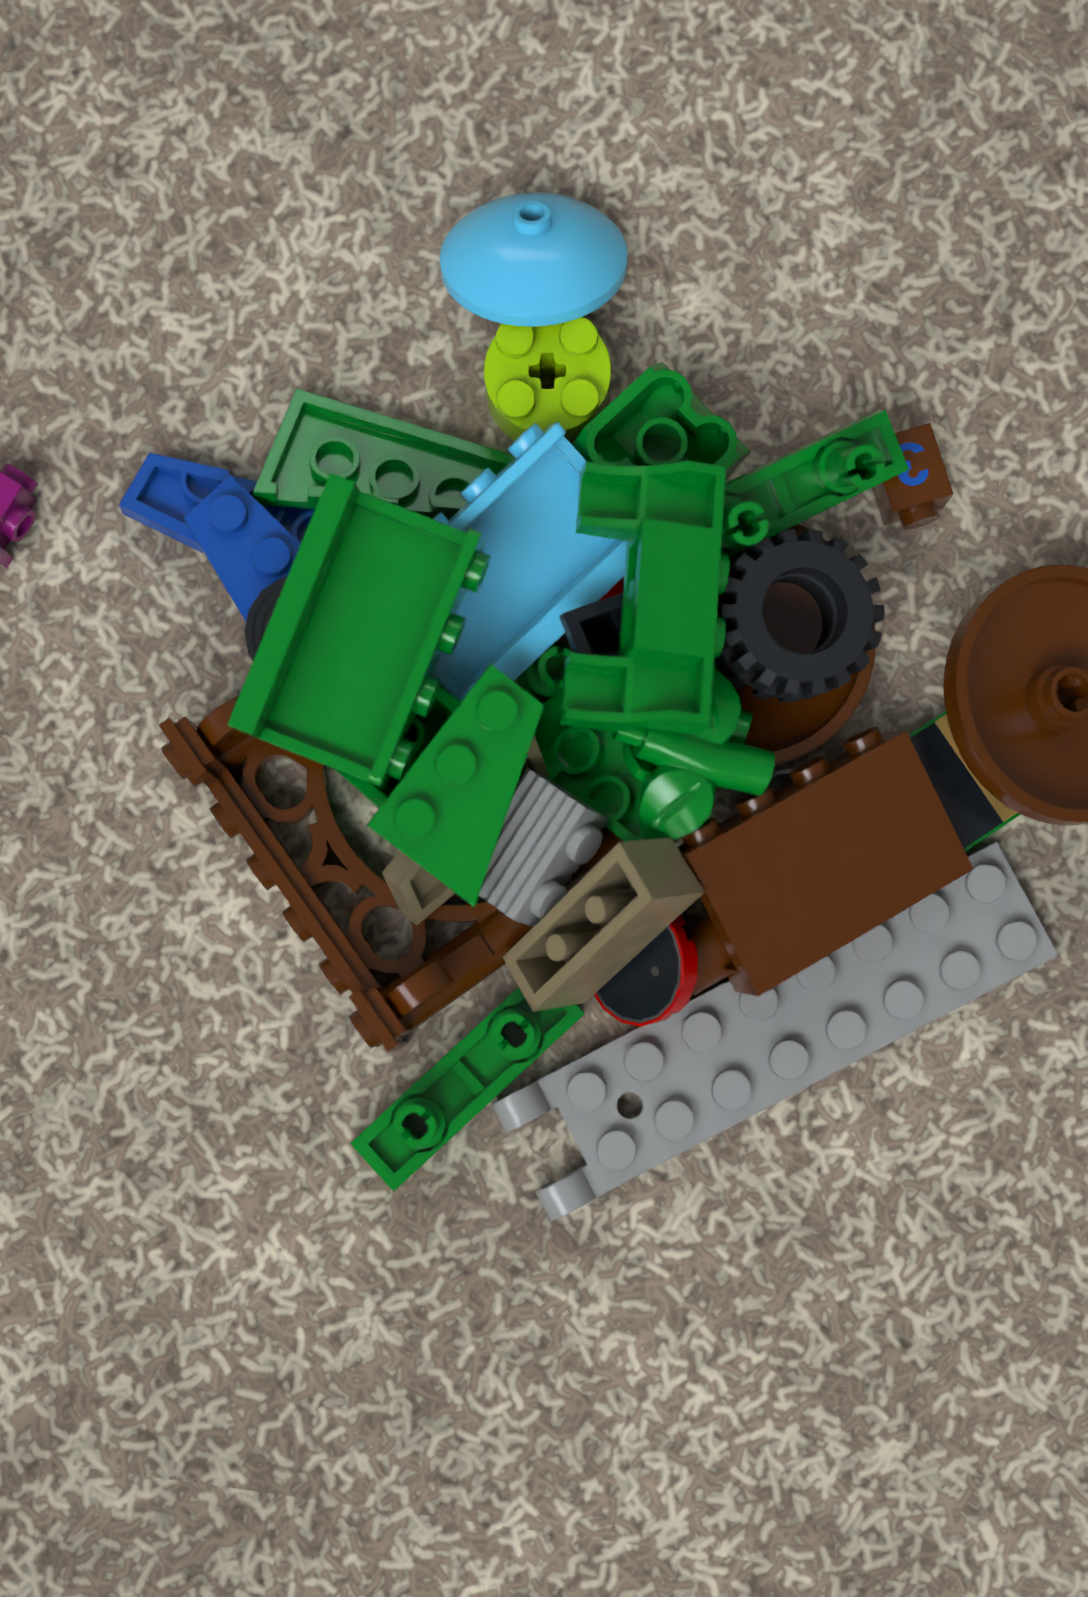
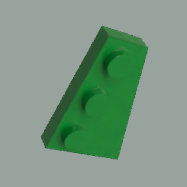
M490 664L367 823L368 827L474 908L544 705Z

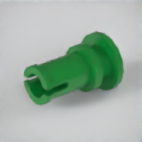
M553 643L517 678L518 685L543 704L563 690L565 659L571 651L562 645Z

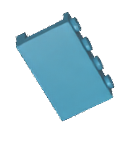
M535 422L508 447L507 450L514 456V459L497 475L489 467L486 468L460 493L468 502L450 520L441 512L433 518V520L466 533L469 528L483 533L485 545L482 552L491 555L486 575L478 592L466 590L457 612L458 615L466 617L459 642L452 655L441 652L433 672V676L441 680V684L460 702L490 664L512 681H515L565 633L559 618L562 613L599 601L625 575L627 541L575 533L580 471L587 461L565 438L564 434L566 431L558 422L549 425L544 430Z

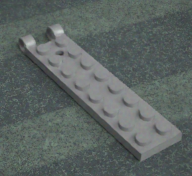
M997 842L992 843L969 855L968 858L973 867L972 871L759 997L736 992L730 981H727L690 1000L679 1013L672 1014L665 1021L638 1027L492 1103L491 1105L505 1133L558 1107L586 1162L585 1165L564 1175L563 1179L558 1182L554 1180L535 1191L549 1220L554 1221L579 1209L596 1197L1057 957L1056 949ZM625 1093H634L642 1101V1110L634 1118H625L618 1112L617 1102Z

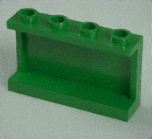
M330 472L227 725L239 732L385 790L391 777L402 780L416 745L415 742L407 740L416 714L425 718L428 716L441 684V680L432 677L440 654L444 652L452 655L461 637L466 617L458 615L457 612L466 590L478 592L491 560V555L482 552L485 545L483 533L470 528L466 533L360 491L356 482Z

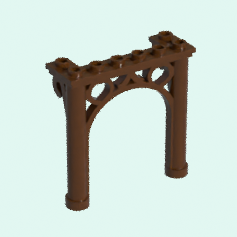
M239 695L213 710L198 726L186 716L177 722L168 718L160 723L158 726L170 741L161 747L169 763L183 780L188 778L194 787L203 783L210 789L218 802L209 809L219 825L231 839L239 833L254 852V854L245 859L248 866L267 891L275 885L280 889L290 904L282 913L297 936L304 943L313 937L327 958L320 962L319 966L335 990L340 995L349 989L352 992L349 998L357 1010L349 1015V1019L371 1049L374 1046L378 1048L383 1045L387 1052L398 1051L408 1044L405 1037L415 1031L414 1029L504 966L506 963L503 956L533 928L532 926L512 920L489 902L476 904L475 908L472 905L442 904L417 926L411 922L413 944L410 951L404 957L393 961L381 959L375 953L373 946L366 940L364 935L365 921L372 911L378 908L391 907L397 910L399 908L387 883L360 859L344 836L330 802L326 766L228 726V721ZM277 758L291 760L307 769V785L304 798L297 806L290 809L273 807L259 786V775L262 768L269 761ZM247 759L242 771V785L232 769ZM314 810L318 822L307 825L312 835V849L308 859L299 866L268 820L280 824H296L307 819ZM607 827L601 829L602 842L596 854L587 863L579 865V869L572 874V880L565 884L567 893L619 842H624ZM681 838L673 840L674 843L680 840ZM330 846L347 869L339 865H326L331 853ZM325 883H340L348 886L358 895L365 886L376 896L363 899L353 909L349 920L348 936L315 888ZM426 920L448 923L476 922L423 959L428 946ZM373 970L385 974H399L400 977L384 987Z

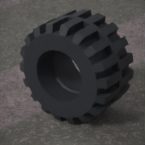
M795 529L784 530L771 538L766 536L730 562L727 585L723 594H718L717 617L724 618L725 641L719 658H714L719 669L726 665L732 669L734 674L729 680L738 688L749 685L754 688L752 696L763 700L778 697V703H792L804 698L807 700L843 686L851 681L850 676L852 674L862 671L871 659L866 653L878 647L882 633L873 630V626L875 623L884 620V605H873L871 595L881 591L876 577L868 581L865 580L861 570L869 564L860 553L850 559L843 554L848 543L840 538L835 537L826 543L822 541L823 531L808 529L802 534L796 535ZM775 582H789L802 587L815 599L822 615V633L817 646L808 654H798L786 650L771 637L766 629L762 613L763 600L767 589Z

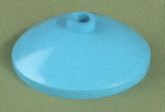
M552 193L514 194L494 199L475 208L453 226L445 237L440 251L442 280L445 288L454 300L468 311L482 318L514 326L555 325L578 319L597 310L607 303L620 289L628 266L625 238L610 218L583 201Z

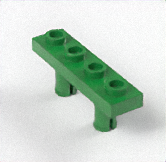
M886 410L871 412L726 482L721 554L731 557L753 544H757L766 536L770 538L780 531L793 527L909 470Z
M518 987L350 1144L394 1192L585 1013L577 1005L532 1012Z

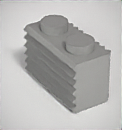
M527 768L516 786L479 896L483 897L512 920L534 927L567 894L565 884L572 880V874L579 869V865L587 863L596 854L602 842L601 829L607 826L608 818L550 778Z

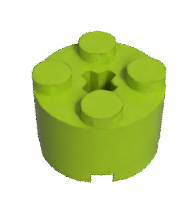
M580 317L568 322L547 326L500 325L485 357L484 381L490 414L498 427L509 438L515 441L535 422L542 430L558 422L566 431L564 434L565 438L573 444L582 429L608 406L611 363L607 348L591 321ZM542 375H554V388H541Z

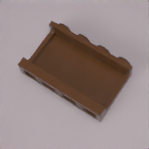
M878 726L863 730L843 742L846 750L843 754L827 762L825 756H821L796 767L789 773L793 780L790 784L774 793L771 787H767L761 796L748 794L735 803L739 811L735 815L718 823L715 817L709 818L701 827L681 837L683 844L677 848L704 890L700 899L733 962L723 969L734 991L759 997L973 870L971 862L907 731L881 733Z

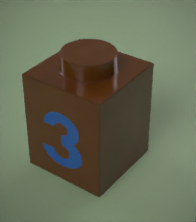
M931 423L895 433L909 470L872 487L884 526L901 521L903 529L909 530L934 522L940 518L938 510L943 509L953 496L952 487Z

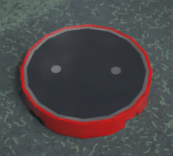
M681 915L594 994L603 1010L619 1022L639 1027L659 1023L668 1019L672 1014L679 1013L688 1004L697 982L698 954L694 939L687 940L686 933L681 926L686 924Z

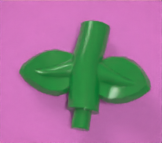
M715 668L713 669L710 725L699 736L631 727L627 733L612 732L613 740L633 746L634 757L658 766L646 778L639 799V823L644 840L669 837L675 840L701 827L712 814L716 799L715 787L761 796L771 780L775 765V755L772 751L727 742L734 735L741 714L740 698L733 684Z

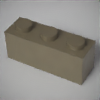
M671 837L619 842L503 956V959L532 1012L585 1003L704 893V890Z

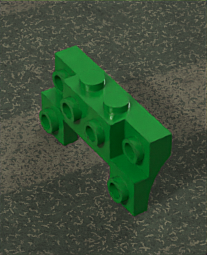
M688 460L652 466H618L592 462L584 464L580 471L575 533L627 541L618 656H600L570 652L565 659L560 725L625 733L631 727H639L698 736L710 725L714 658H719L721 655L726 633L724 618L717 617L718 594L722 595L726 588L730 568L729 556L721 554L726 480L725 466Z

